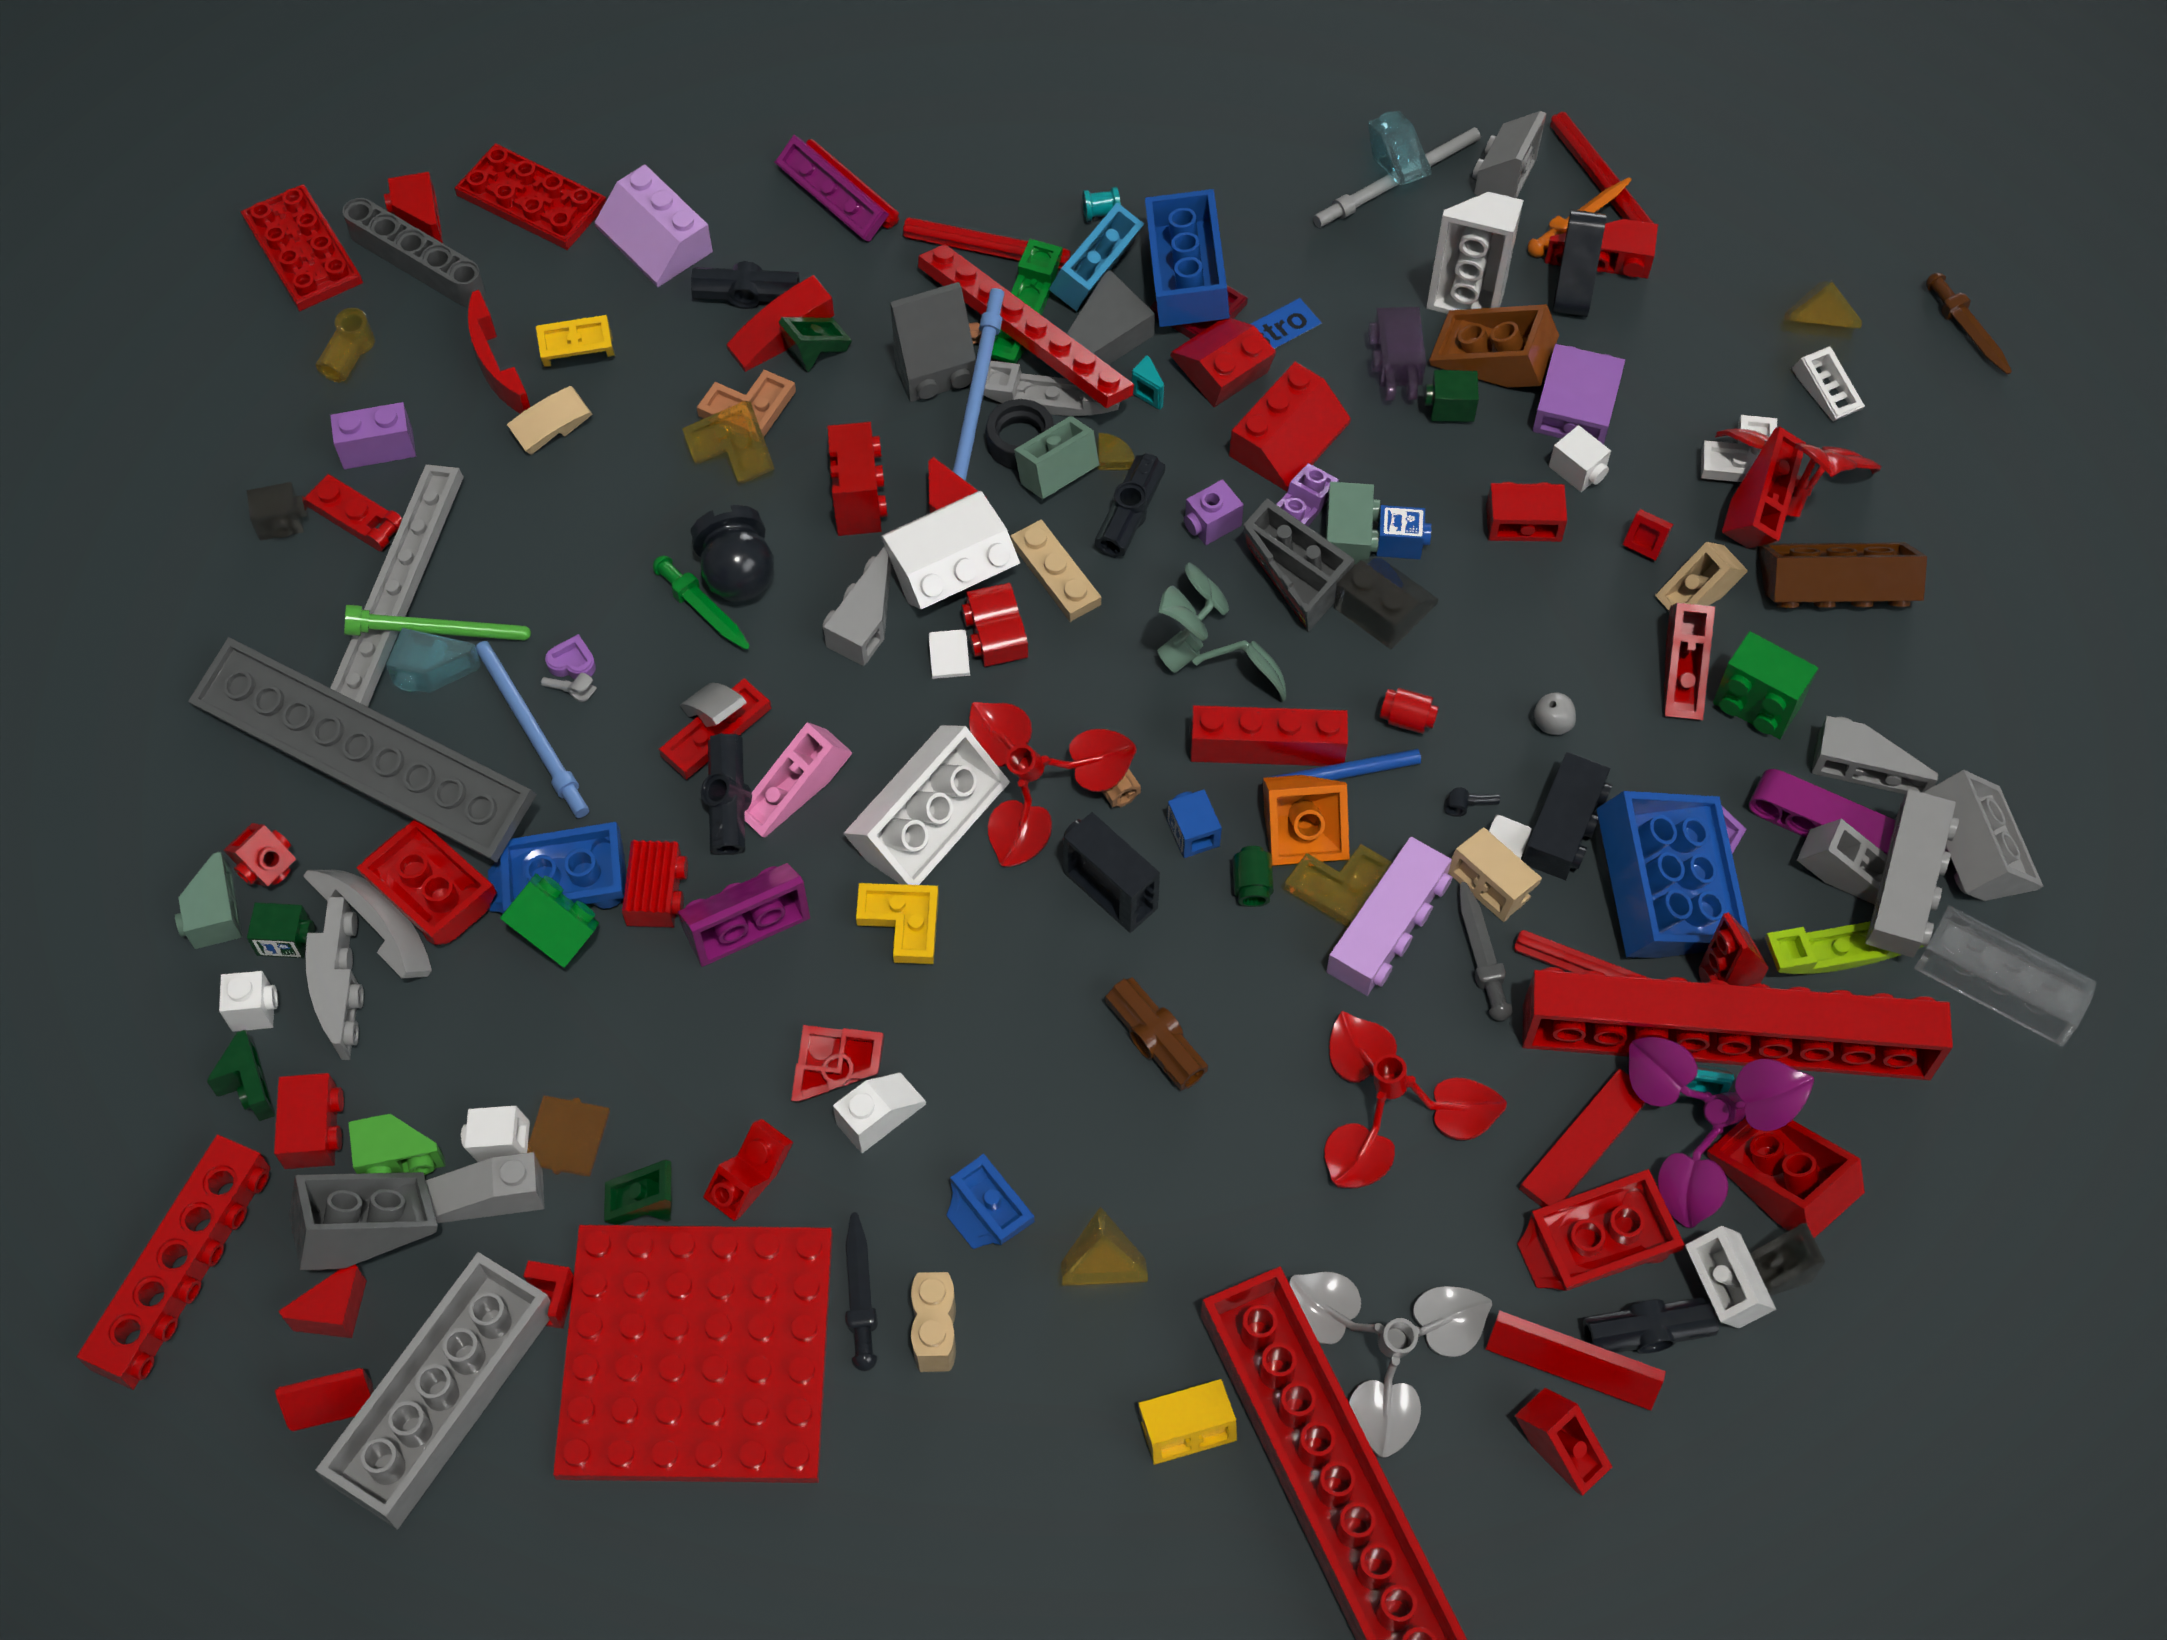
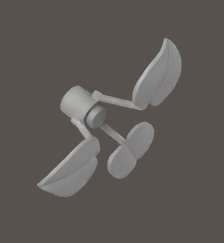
M1318 1272L1293 1275L1289 1282L1319 1343L1329 1345L1337 1343L1343 1337L1346 1327L1352 1331L1378 1334L1379 1349L1385 1356L1390 1358L1384 1384L1376 1380L1362 1383L1352 1393L1349 1404L1372 1450L1377 1456L1382 1458L1389 1457L1404 1447L1414 1434L1421 1415V1404L1416 1390L1411 1385L1405 1383L1392 1385L1396 1368L1400 1364V1358L1406 1356L1416 1346L1418 1337L1425 1334L1429 1348L1441 1356L1452 1358L1466 1354L1480 1339L1486 1318L1492 1307L1491 1299L1470 1289L1450 1286L1436 1287L1424 1292L1413 1306V1316L1421 1328L1404 1318L1393 1319L1386 1326L1380 1323L1375 1325L1351 1321L1360 1311L1361 1297L1357 1287L1347 1277L1334 1272Z

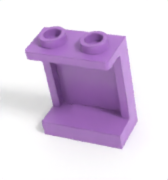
M1555 344L1532 432L1563 438L1579 425L1604 445L1625 359L1581 350L1573 346Z

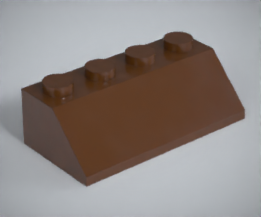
M1906 542L1766 544L1758 547L1765 595L1773 602H1777L1776 605L1779 607L1795 608L1799 607L1800 602H1814L1813 605L1818 607H1835L1837 602L1851 601V605L1857 607L1874 606V601H1888V605L1905 607L1910 606L1911 601H1924L1927 556Z

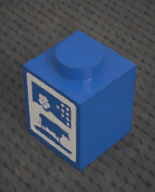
M1381 505L1377 526L1379 541L1376 556L1420 560L1423 545L1429 546L1431 540V523H1425V508Z
M1204 789L1194 793L1183 792L1175 796L1173 800L1168 801L1167 822L1183 858L1220 847L1222 827Z

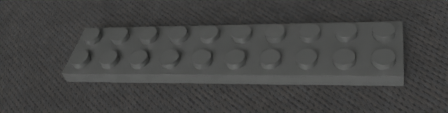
M230 637L225 641L188 701L200 710L403 815L424 824L496 863L537 795L531 789Z

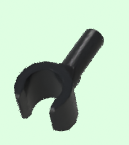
M1456 787L1446 799L1445 813L1454 817L1464 816L1467 814L1468 805L1499 804L1500 796L1469 794L1465 788Z

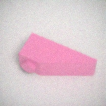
M807 722L752 791L751 804L744 812L745 821L759 835L767 837L824 788L853 752L827 729Z

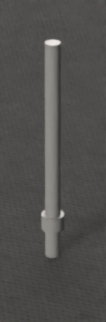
M1474 127L1350 196L1345 194L1333 201L1332 206L1313 216L1315 225L1321 228L1337 218L1344 219L1356 212V208L1480 140L1479 130Z

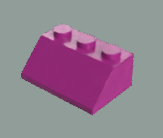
M788 863L779 867H768L750 880L743 883L730 884L720 893L707 899L694 900L684 909L678 911L682 929L701 967L810 919L804 882L801 876Z

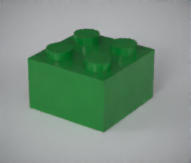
M1749 631L1726 667L1713 704L1720 707L1725 713L1737 716L1754 725L1760 732L1770 734L1780 740L1800 710L1819 667Z

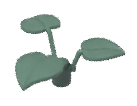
M1191 562L1187 563L1185 571L1188 579L1196 590L1206 598L1205 607L1196 615L1192 604L1176 587L1169 586L1163 592L1159 613L1176 619L1186 628L1157 649L1162 661L1171 671L1177 673L1191 661L1197 666L1204 660L1235 650H1243L1277 688L1281 703L1285 701L1286 685L1282 672L1274 659L1255 641L1248 643L1243 640L1200 654L1199 650L1203 647L1202 641L1208 638V632L1202 620L1213 607L1222 615H1225L1229 611V605L1219 587Z

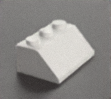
M982 491L975 492L881 535L908 604L919 609L928 607L1020 564L1007 528Z

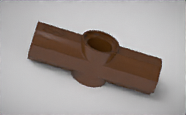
M1133 977L1129 979L1124 978L1113 986L1112 990L1105 996V1002L1130 1030V1037L1139 1052L1149 1060L1154 1059L1180 1091L1195 1085L1208 1071V1065L1183 1037V1030L1174 1015L1165 1007L1159 1009Z

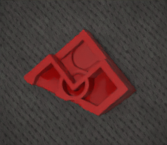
M803 1025L791 1101L801 1102L878 1075L885 1038L884 1034L848 1028L841 1030Z

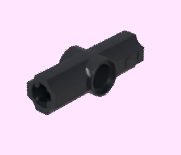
M748 261L736 263L733 269L695 267L692 269L691 293L692 298L729 300L730 303L738 308L750 309L756 307L759 301L772 302L781 294L800 283L799 272L762 270L759 265Z
M1148 453L1136 455L1123 483L1115 489L1114 502L1095 538V546L1103 554L1113 558L1124 556L1137 528L1145 522L1147 508L1165 473V464L1161 463L1157 456Z
M720 733L710 736L708 741L709 776L701 786V798L705 804L709 805L710 852L718 855H734L743 853L745 848L744 812L751 804L752 792L749 786L744 783L743 738L736 734Z
M1709 1296L1664 1304V1301L1660 1299L1646 1300L1628 1307L1626 1311L1586 1317L1583 1321L1585 1342L1614 1353L1636 1349L1641 1354L1655 1353L1672 1347L1676 1342L1716 1336L1719 1332L1718 1315Z

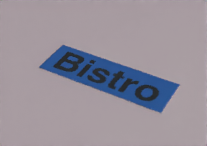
M1298 298L1251 324L1259 330L1275 349L1322 324V322L1301 298Z

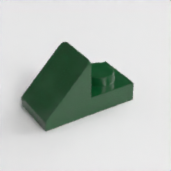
M781 317L779 321L789 352L806 372L811 370L821 351L846 352L852 342L851 338L833 318Z
M246 1030L239 1031L209 1075L207 1083L218 1097L237 1091L244 1110L252 1109L258 1120L262 1121L276 1116L256 1045Z
M665 1159L606 1181L604 1221L619 1225L644 1215H649L666 1222L671 1221V1161Z

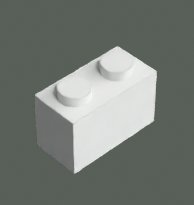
M1720 1226L1685 1245L1721 1323L1741 1328L1776 1310L1740 1233Z

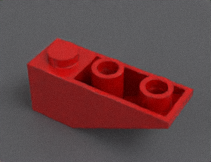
M1628 219L1605 223L1597 272L1648 279L1655 256L1658 224ZM1566 233L1550 236L1545 258L1546 264L1561 265Z
M1729 912L1723 914L1699 966L1701 982L1721 980L1729 985L1737 986L1761 984L1769 969L1750 934Z

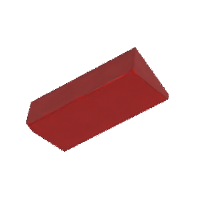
M363 1368L348 1370L275 1389L276 1398L290 1431L302 1430L355 1417L374 1392L372 1380Z

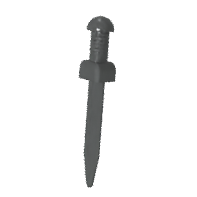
M1461 882V913L1478 967L1474 977L1477 986L1487 991L1491 1009L1488 1011L1489 1015L1494 1020L1504 1021L1512 1014V1005L1507 1004L1502 988L1506 975L1503 963L1497 964L1479 903L1468 884Z

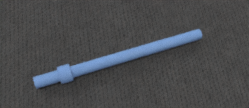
M997 288L990 290L986 312L981 316L979 330L982 333L953 472L965 481L995 336L1000 333L1003 320L1000 312L1004 291Z
M482 641L478 643L475 650L552 777L551 784L557 795L566 800L576 818L586 816L589 813V808L578 791L579 784L572 772L566 771L489 642Z

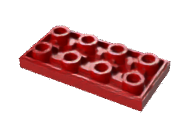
M496 143L455 186L458 197L566 250L573 245L596 219L607 201L605 196Z
M304 184L288 189L277 196L263 202H258L240 211L243 220L299 312L363 283L361 275Z

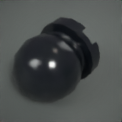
M730 505L732 512L721 513L714 516L713 510L709 511L696 520L690 531L693 549L701 557V575L711 592L727 601H748L764 592L774 575V555L764 540L766 531L759 512L749 506Z

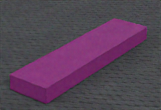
M796 135L792 136L774 162L862 239L868 242L871 241L889 215V213Z

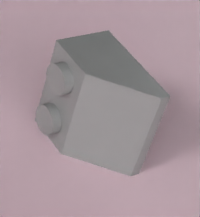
M1538 111L1506 122L1502 125L1497 136L1491 135L1485 149L1486 157L1484 160L1478 159L1473 171L1472 178L1477 180L1474 194L1481 195L1486 192H1492L1512 198L1518 197L1537 160L1546 118L1545 112Z

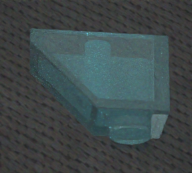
M1399 110L1383 113L1379 118L1368 121L1373 158L1400 186L1432 175L1431 167L1413 124Z
M402 628L386 667L393 684L400 689L408 692L418 690L431 693L479 670L481 662L473 643Z

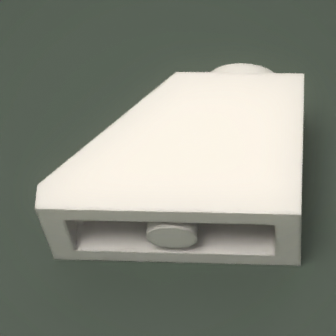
M895 1073L864 1081L835 1103L833 1110L836 1125L862 1154L925 1106L926 1101L901 1073Z

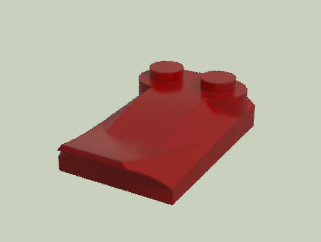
M413 820L402 830L396 832L356 867L358 872L422 932L427 941L436 945L450 943L488 911L497 893L491 882L429 827L416 820Z
M1649 1169L1532 1211L1528 1227L1517 1243L1536 1288H1554L1563 1291L1600 1280L1645 1263H1660L1666 1260L1670 1254L1683 1250L1685 1245Z

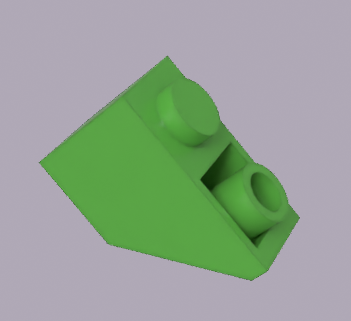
M392 1114L349 1122L352 1162L357 1174L423 1172L426 1175L433 1172L435 1168L446 1166L445 1158L437 1143Z

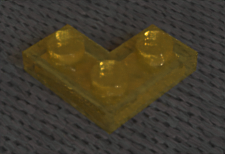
M749 401L740 402L682 428L694 462L702 463L727 452L737 481L740 483H745L775 470L753 407Z
M1360 844L1341 872H1338L1306 853L1285 881L1284 889L1349 927L1393 862Z

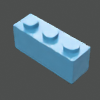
M1116 203L1061 268L1049 290L1077 311L1094 291L1103 275L1114 267L1132 245L1144 223L1119 203Z

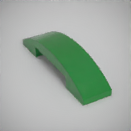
M1029 239L1018 264V277L1011 293L1042 315L1051 292L1049 288L1054 282L1063 248ZM1000 330V333L995 336L991 358L1016 364L1026 348Z

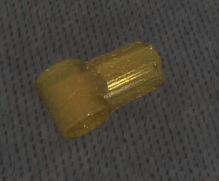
M358 308L344 309L336 316V331L316 363L318 372L325 375L329 380L338 383L342 380L346 381L360 355L370 351L374 346L375 337L365 313Z

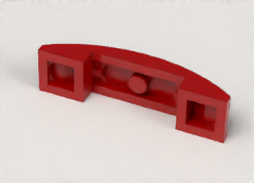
M473 291L469 301L468 325L479 366L486 381L497 396L509 407L521 414L530 408L527 393L515 367L500 371L487 342L497 337L490 312L480 291Z

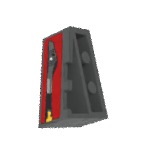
M1267 498L1243 524L1245 543L1309 632L1355 580V560Z

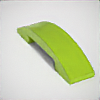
M1870 922L1807 933L1804 927L1766 933L1764 936L1777 971L1786 974L1833 972L1873 964L1901 955L1865 944Z

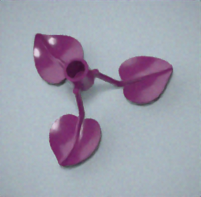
M1644 1037L1632 1041L1629 1046V1078L1632 1088L1638 1097L1652 1106L1663 1107L1675 1103L1680 1096V1092L1688 1097L1705 1102L1704 1116L1713 1125V1129L1693 1152L1692 1158L1683 1153H1674L1668 1156L1660 1168L1658 1176L1659 1191L1670 1214L1679 1223L1687 1228H1694L1700 1222L1716 1213L1726 1200L1728 1180L1723 1169L1712 1160H1700L1703 1152L1718 1134L1723 1132L1724 1127L1740 1122L1744 1116L1749 1125L1757 1130L1772 1131L1787 1125L1806 1104L1814 1084L1813 1076L1798 1071L1780 1061L1758 1059L1749 1062L1742 1068L1736 1079V1092L1726 1091L1712 1095L1710 1092H1700L1686 1086L1696 1078L1698 1066L1692 1054L1685 1047L1672 1040L1660 1037Z

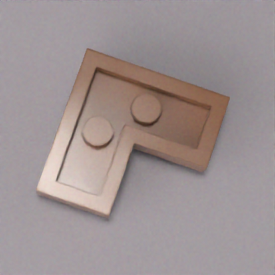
M763 370L746 395L714 382L697 406L698 416L760 443L795 394V382Z

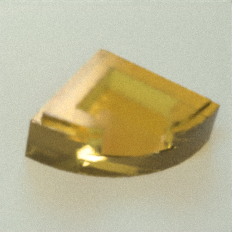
M1099 433V470H1129L1135 458L1128 444L1114 435Z

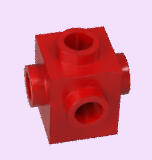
M251 823L223 850L237 864L234 868L236 874L249 885L253 883L263 886L278 884L290 873L291 869L289 866L296 860L288 850L291 847L290 842L277 830L271 832L265 825Z

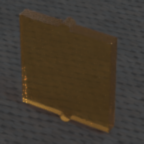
M544 1095L528 1143L527 1153L534 1152L541 1168L551 1169L556 1175L561 1172L590 1177L610 1109L581 1103L579 1098H574L571 1101Z

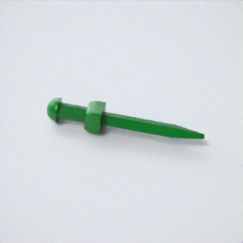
M662 555L654 560V573L662 575L671 583L673 596L679 603L686 600L723 637L743 649L749 648V643L739 627L700 590L699 580L692 573L682 574L672 565L673 560L668 556Z

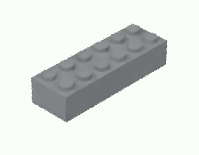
M477 1252L315 1471L329 1486L398 1530L549 1322L548 1309L551 1301L548 1295Z

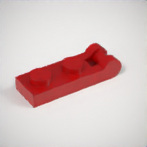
M327 474L304 497L308 508L378 551H382L390 543L389 538L394 533H397L403 519L397 512L393 510L388 511L330 474Z

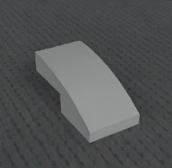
M709 683L681 703L680 706L688 717L698 715L706 727L719 724L747 702L743 696L731 688L719 683Z

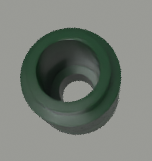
M1260 846L1243 847L1240 852L1233 856L1234 894L1238 897L1239 904L1246 907L1264 906L1270 902V895L1274 892L1272 855L1264 851Z

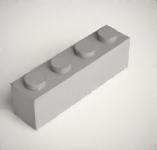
M1908 789L1899 805L1865 944L1912 958L1921 945L1928 946L1934 928V923L1928 922L1930 910L1936 911L1942 894V888L1936 886L1938 876L1945 875L1951 853L1945 851L1947 840H1953L1959 823V818L1953 817L1955 801Z

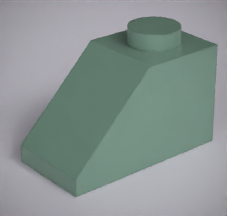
M221 852L213 853L178 897L181 913L175 914L177 930L181 937L187 936L194 949L242 938L232 870Z

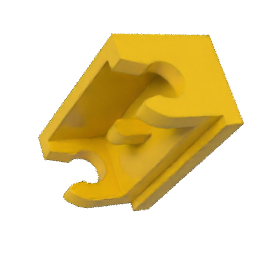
M607 315L536 326L540 358L544 367L551 366V359L606 351L607 357L615 356Z
M1222 1379L1138 1403L1142 1418V1429L1154 1465L1237 1441L1236 1418Z

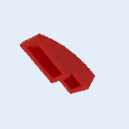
M812 275L781 294L759 311L726 344L727 349L746 372L788 350L779 325L781 317L831 318L834 316L832 297L817 278Z

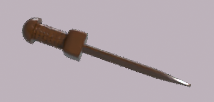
M1938 272L1931 274L1926 281V286L1929 291L1934 290L1944 303L1941 309L1944 317L1947 320L1955 318L1986 358L2004 373L2011 374L2012 370L2002 350L1968 309L1971 302L1968 296L1964 293L1955 294L1945 282L1946 276Z

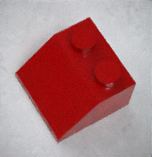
M1230 318L1216 322L1171 351L1170 356L1209 403L1216 407L1268 373L1276 351L1254 325Z

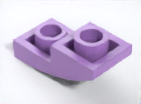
M1308 463L1292 479L1288 492L1276 505L1306 526H1309L1328 500L1330 481L1339 482V479Z

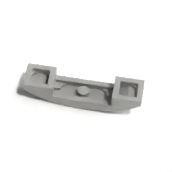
M990 361L983 394L1001 403L1015 399L1032 400L1044 406L1050 414L1063 416H1086L1108 413L1118 410L1120 404L1119 402L1106 409L1066 378L1021 373L1020 364Z
M340 870L306 871L304 874L306 880L327 901L328 897H344L385 941L377 953L401 978L429 976L432 971L429 958L413 924L366 879Z

